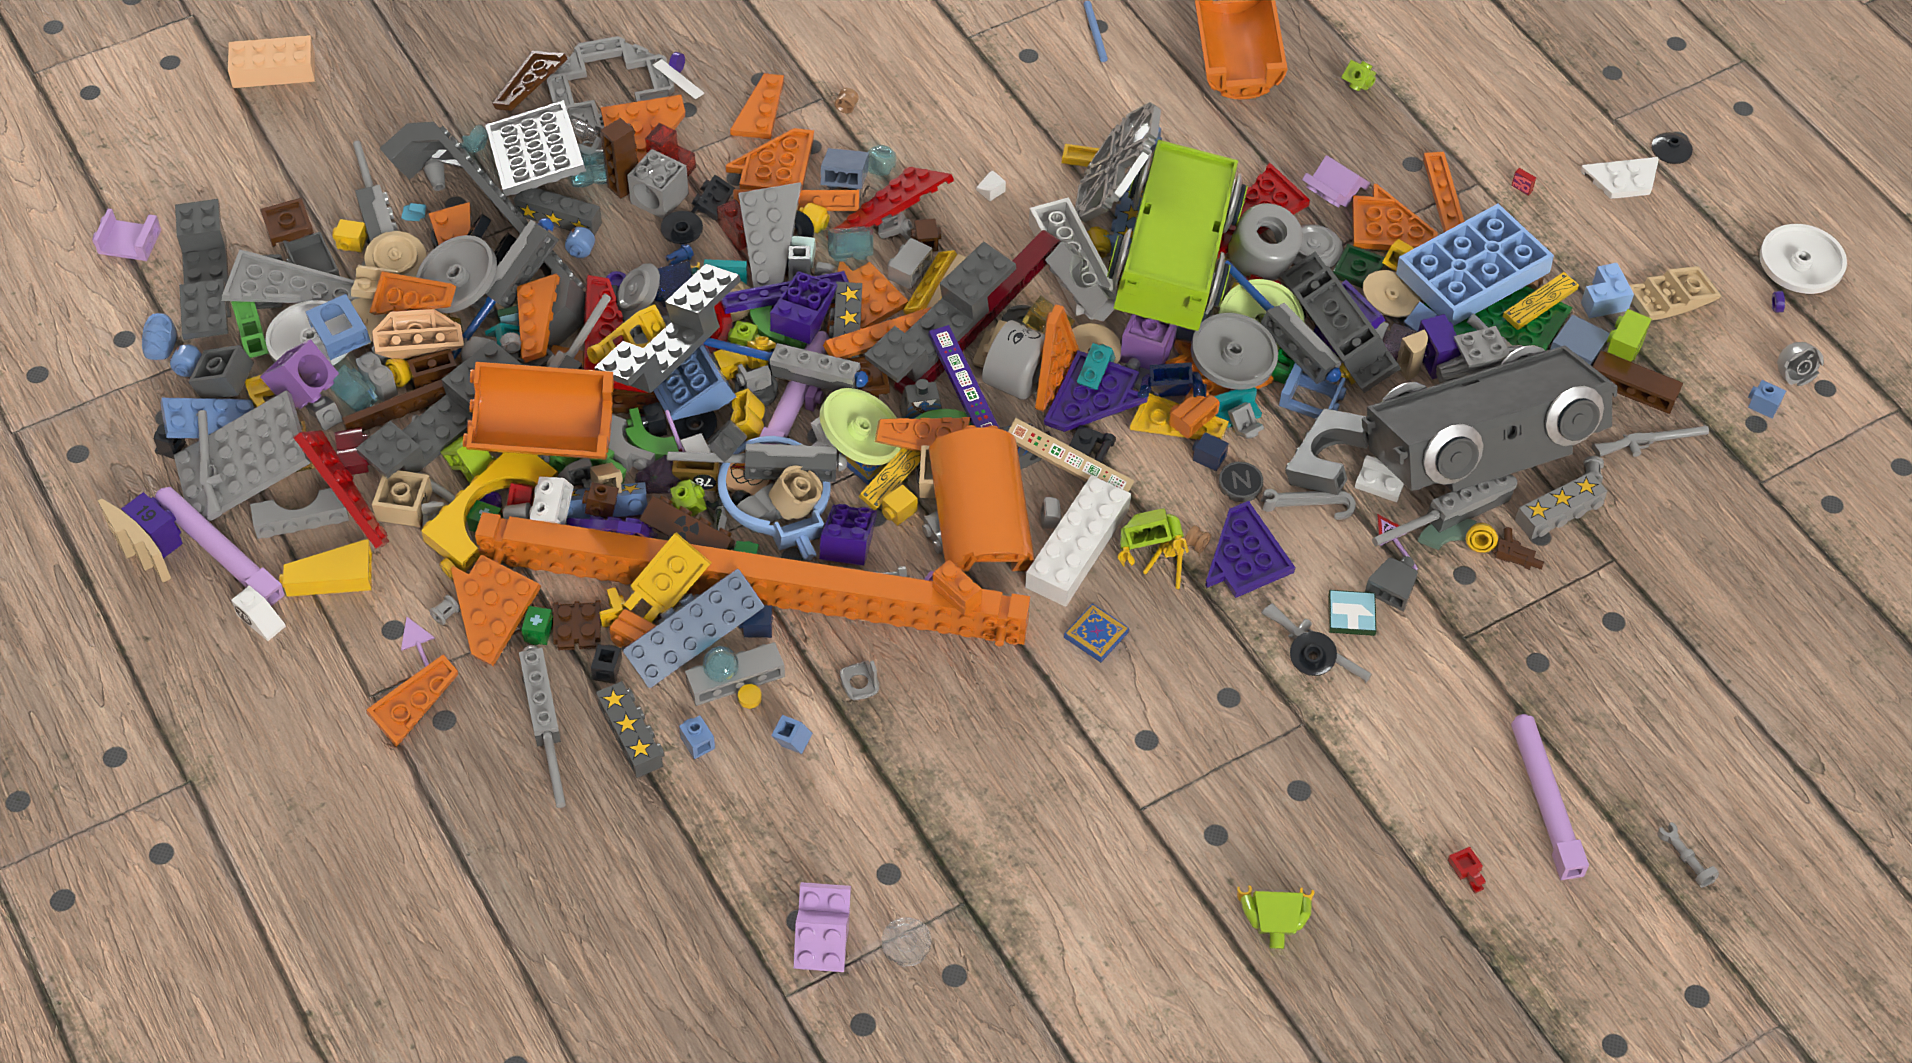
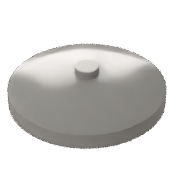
M469 235L458 236L441 243L433 249L423 260L416 277L455 285L456 290L451 306L435 309L440 313H453L469 307L484 295L495 277L497 260L493 250L481 238Z
M1220 313L1208 317L1201 322L1199 331H1195L1191 341V355L1199 371L1212 382L1230 389H1250L1261 385L1272 375L1278 360L1277 345L1271 333L1258 321L1242 314Z

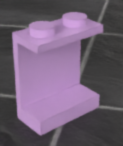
M108 208L105 216L101 218L100 226L97 232L93 234L92 240L98 254L147 261L161 232V227L156 215H148L144 224L116 220L113 210Z

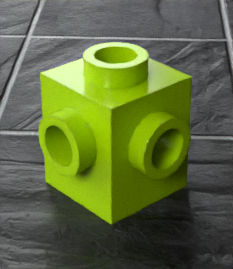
M1350 60L1341 78L1350 82L1349 87L1360 91V89L1368 90V88L1373 86L1377 72L1371 70L1373 66L1364 61L1360 64Z
M737 321L734 329L731 328L729 331L728 341L747 347V341H753L756 337H761V335H758V325Z
M689 479L679 482L677 486L670 489L673 496L671 498L672 505L675 508L679 509L682 506L693 512L692 517L707 510L703 499L705 492L700 484L697 485Z

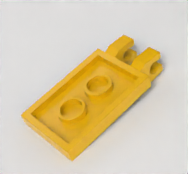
M674 533L631 584L634 593L624 605L629 610H632L643 598L652 606L643 618L652 623L659 614H662L671 607H675L712 562L678 533Z

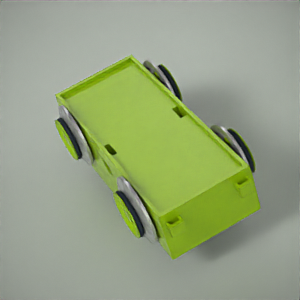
M1158 140L1149 170L1147 169L1151 153L1132 181L1128 198L1133 199L1134 210H1137L1141 191H1143L1129 249H1127L1132 228L1128 229L1124 237L1117 236L1107 278L1112 279L1113 290H1116L1121 270H1123L1113 309L1199 331L1204 311L1205 314H1208L1213 305L1219 307L1221 304L1231 266L1230 264H1225L1224 252H1221L1216 266L1222 234L1227 232L1231 224L1237 226L1248 185L1242 184V175L1238 173L1232 192L1238 160Z

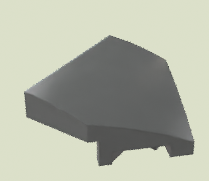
M580 459L567 465L557 478H565L573 486L582 484L581 479H591L590 467L592 465L590 459Z

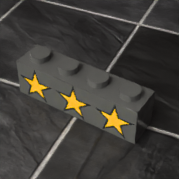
M538 188L521 191L514 198L516 209L525 218L538 222L543 218H548L553 222L554 227L568 231L575 227H585L594 236L602 224L600 206Z
M836 282L837 289L831 303H835V308L830 310V321H834V325H830L829 338L860 330L862 283Z
M621 681L597 691L598 706L636 778L662 768V757L665 756L660 743L656 744L654 742V732L650 725H645L643 721L645 716L641 707L635 706V697L630 688L626 689Z

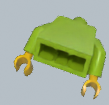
M1165 508L1134 515L1128 524L1121 529L1120 548L1123 551L1118 554V559L1123 567H1125L1126 560L1129 561L1131 566L1135 563V559L1130 553L1131 549L1167 542L1174 539L1173 547L1176 555L1179 556L1178 549L1185 548L1186 553H1188L1189 549L1186 540L1183 538L1184 535L1179 518L1172 514H1167Z
M1248 885V892H1241L1240 887H1237V898L1241 902L1243 912L1252 927L1258 929L1259 934H1270L1269 948L1285 949V935L1296 934L1297 931L1304 927L1311 916L1314 890H1311L1310 895H1305L1302 887L1299 893L1255 891L1252 898V887Z

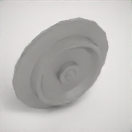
M1301 225L1303 241L1292 264L1296 265L1316 251L1326 266L1330 268L1335 266L1343 252L1342 241L1337 234L1327 227L1320 225Z
M651 263L643 264L630 271L620 284L617 294L619 311L621 310L623 319L626 321L636 312L650 307L656 297L660 274L658 268Z

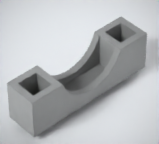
M1061 241L1046 258V262L1050 265L1049 270L1062 280L1061 285L1073 294V300L1085 309L1084 313L1088 318L1104 322L1114 310L1116 297L1109 288L1098 284L1089 288L1084 285L1081 272L1085 259L1074 245Z
M331 488L319 490L316 499L310 505L298 510L284 509L277 505L274 500L250 504L253 526L258 539L349 521L347 509Z

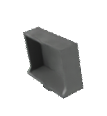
M321 232L290 242L283 241L288 256L287 262L340 276Z

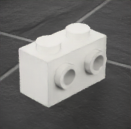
M539 477L538 484L535 487L533 506L530 508V520L565 525L574 486L565 478Z

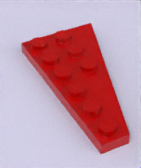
M1269 163L1266 166V170L1256 178V182L1251 187H1248L1240 218L1249 208L1266 203L1281 206L1294 215L1308 207L1310 199ZM1231 224L1227 232L1222 234L1217 259L1220 257L1221 252H1224V255L1228 253L1229 241L1236 226ZM1260 227L1257 230L1258 235L1265 232L1269 228Z
M908 167L903 170L901 175L891 180L889 185L883 190L878 191L871 200L863 203L859 210L850 214L842 224L834 227L833 231L826 237L829 243L844 246L863 235L865 228L880 225L883 223L882 219L889 214L892 217L919 202L921 200L920 196L928 193L933 194L938 191L937 186L944 182L950 184L954 181V178L950 173Z
M587 275L584 325L603 294L609 295L611 300L583 343L582 370H595L594 367L598 364L590 361L587 355L588 347L600 343L623 324V315L617 307L616 296L609 278ZM622 335L613 339L615 347L624 341ZM614 381V389L648 393Z
M322 430L300 432L293 437L373 546L377 549L389 543L387 532L377 522L354 484L353 476L345 469Z

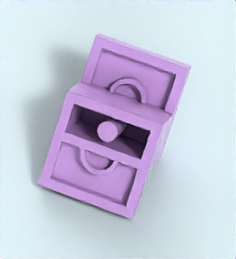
M1327 155L1313 176L1306 173L1302 179L1308 183L1306 188L1338 208L1340 205L1347 208L1353 199V195H1356L1359 188L1362 187L1367 190L1371 184Z
M801 882L799 911L795 928L794 969L844 972L846 943L849 933L851 886Z

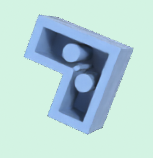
M1618 263L1598 266L1592 282L1593 285L1586 286L1581 300V304L1589 319L1627 311L1634 296Z

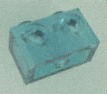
M344 364L337 371L339 374L333 379L335 383L330 389L354 412L371 407L379 400V397L374 392L376 390L375 386L369 380L365 382L361 380L363 376L355 368L350 370Z

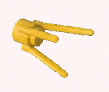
M1174 539L1160 543L1158 550L1147 564L1143 574L1148 573L1162 552H1164L1166 558L1176 556L1173 547ZM1183 548L1178 549L1176 589L1180 588L1182 556L1185 551Z

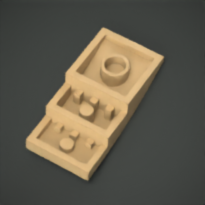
M1699 266L1668 269L1663 276L1648 277L1642 284L1629 285L1634 293L1632 303L1640 314L1652 320L1679 315L1721 298L1720 293Z
M104 499L98 500L108 527L126 558L128 559L136 555L145 571L154 567L163 583L170 580L171 577L163 556L150 536L122 510Z

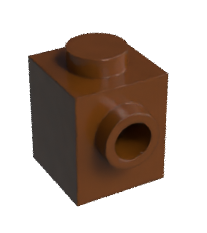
M935 218L914 220L911 238L931 247L932 252L938 251V240L942 238L941 227H937Z

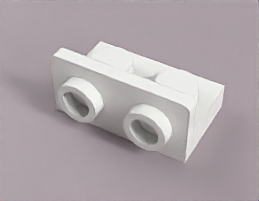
M1366 455L1354 488L1397 502L1404 483L1378 458Z

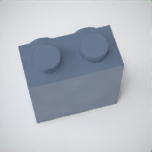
M828 148L821 165V185H826L830 188L847 187L850 190L862 189L868 173L869 152Z
M1572 314L1552 342L1550 350L1566 346L1593 367L1600 351L1606 349L1610 333Z

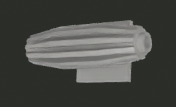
M1496 326L1454 336V341L1462 355L1436 366L1439 384L1500 366L1511 352L1521 348L1522 345L1506 346Z

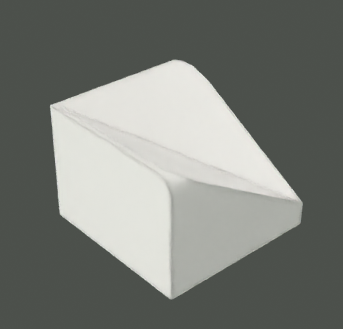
M992 170L976 187V190L988 201H992L1005 192L1006 181Z

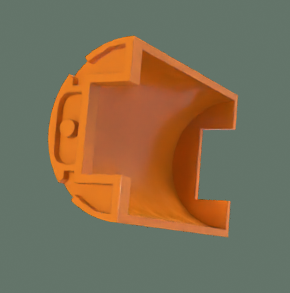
M1194 0L1208 84L1214 91L1217 90L1221 92V96L1230 99H1252L1270 92L1271 87L1274 85L1278 86L1283 81L1287 73V62L1275 0Z
M487 362L475 363V370L471 369L470 383H473L475 388V398L470 399L469 408L473 416L472 420H468L467 433L463 435V447H466L467 450L607 460L606 453L609 451L613 410V372Z
M974 425L964 427L963 430L936 437L935 441L929 446V454L945 562L950 560L963 572H968L974 562H1011L1012 571H1028L1035 557L1015 437L1005 430L998 429L997 426L977 428Z

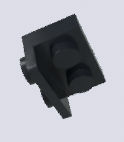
M714 175L710 181L706 179L700 188L703 191L702 194H697L691 203L694 205L691 212L695 214L697 210H700L716 221L733 194V190L736 188L717 175Z

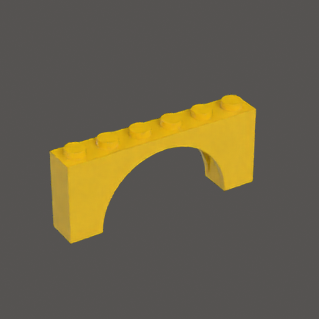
M503 452L498 459L492 460L488 464L486 470L481 475H476L465 490L459 491L449 505L443 506L433 520H429L421 530L423 541L441 556L448 558L458 569L466 572L480 557L478 547L470 540L466 533V517L476 500H480L493 491L510 488V483L512 482L536 487L539 477L557 478V470L537 455Z

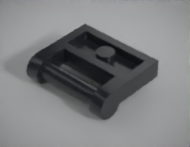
M1079 425L1069 446L1090 457L1096 444H1102L1094 458L1102 463L1109 448L1116 442V437L1111 433L1103 434Z

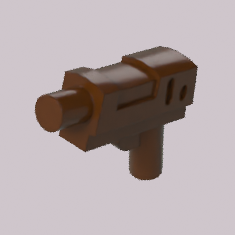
M1510 527L1503 529V539L1499 538L1497 547L1493 549L1495 558L1524 566L1528 570H1530L1531 566L1542 570L1545 562L1534 558L1535 550L1523 547L1519 541L1513 539L1512 528Z

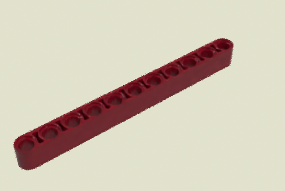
M1042 230L1012 260L1016 264V270L987 297L989 312L958 341L962 352L1048 264L1046 258L1060 244V239L1046 230ZM940 359L920 379L934 382L945 371ZM905 375L898 383L895 382L894 389L903 395L904 388L907 385H915L916 383Z

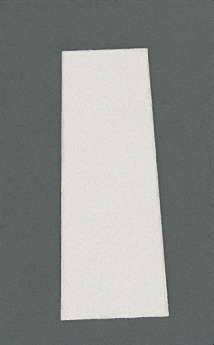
M661 59L653 64L655 68L694 99L704 94L703 91L669 66L664 60Z

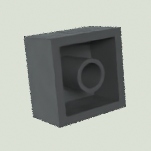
M240 345L204 350L189 380V384L203 399L237 396L240 394L254 362Z

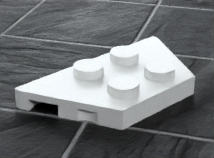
M1658 157L1587 164L1582 165L1580 171L1583 175L1588 174L1593 178V184L1602 189L1604 194L1610 199L1650 195L1659 159Z

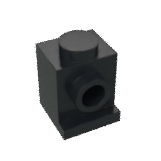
M660 402L644 405V415L640 417L645 430L656 437L667 435L666 419Z
M164 423L158 426L153 438L156 444L155 453L174 459L176 453L182 450L186 443L185 438H166Z
M598 644L591 665L592 679L594 681L616 684L617 674L622 661L621 648L614 645Z

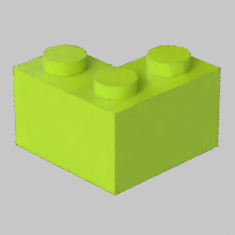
M1627 309L1624 316L1618 317L1615 324L1617 329L1611 330L1607 342L1610 345L1607 352L1631 362L1635 360L1643 345L1652 319Z
M463 436L440 451L451 469L461 470L470 484L476 475H481L486 470L492 460H496L488 451L467 450L466 447H463Z

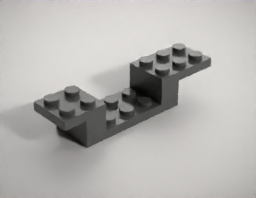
M212 199L175 204L176 233L183 258L184 284L179 285L183 339L188 340L228 334L227 318L231 317V302L221 301L229 273L226 235L221 222L219 200Z
M983 241L940 282L942 298L906 333L894 326L864 354L865 359L897 383L905 375L916 383L939 360L938 354L928 336L929 331L949 325L958 342L989 312L987 297L1016 270V264Z
M1316 251L1280 275L1310 319L1315 322L1363 393H1366L1401 369L1374 327Z
M705 264L665 301L671 320L668 326L644 348L622 341L594 367L595 371L613 372L614 381L651 393L720 327L714 306L741 282L739 274Z
M490 340L442 379L446 393L443 398L403 430L392 421H389L356 447L357 453L386 479L398 470L413 473L420 472L441 454L440 451L463 436L464 433H467L468 420H472L473 416L469 408L470 399L475 398L474 384L470 383L471 369L475 370V363L522 364L496 342Z

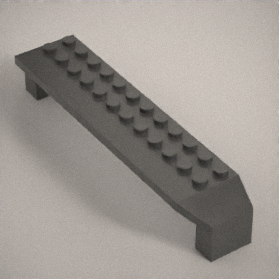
M435 122L407 123L379 148L409 180L425 167V162L430 159H439L441 163L464 168L520 234L524 227L527 226L528 220L516 209L499 187L494 184L493 180L483 171L475 160L473 161L472 156L462 148L458 140L453 135L451 136V133L444 126L439 127ZM551 250L544 260L552 270L551 275L557 274L560 277L559 285H556L555 290L557 293L556 302H553L552 312L554 313L553 320L550 321L548 328L550 331L548 344L551 347L562 344L584 324L585 291L583 290L585 285L564 264L554 250Z

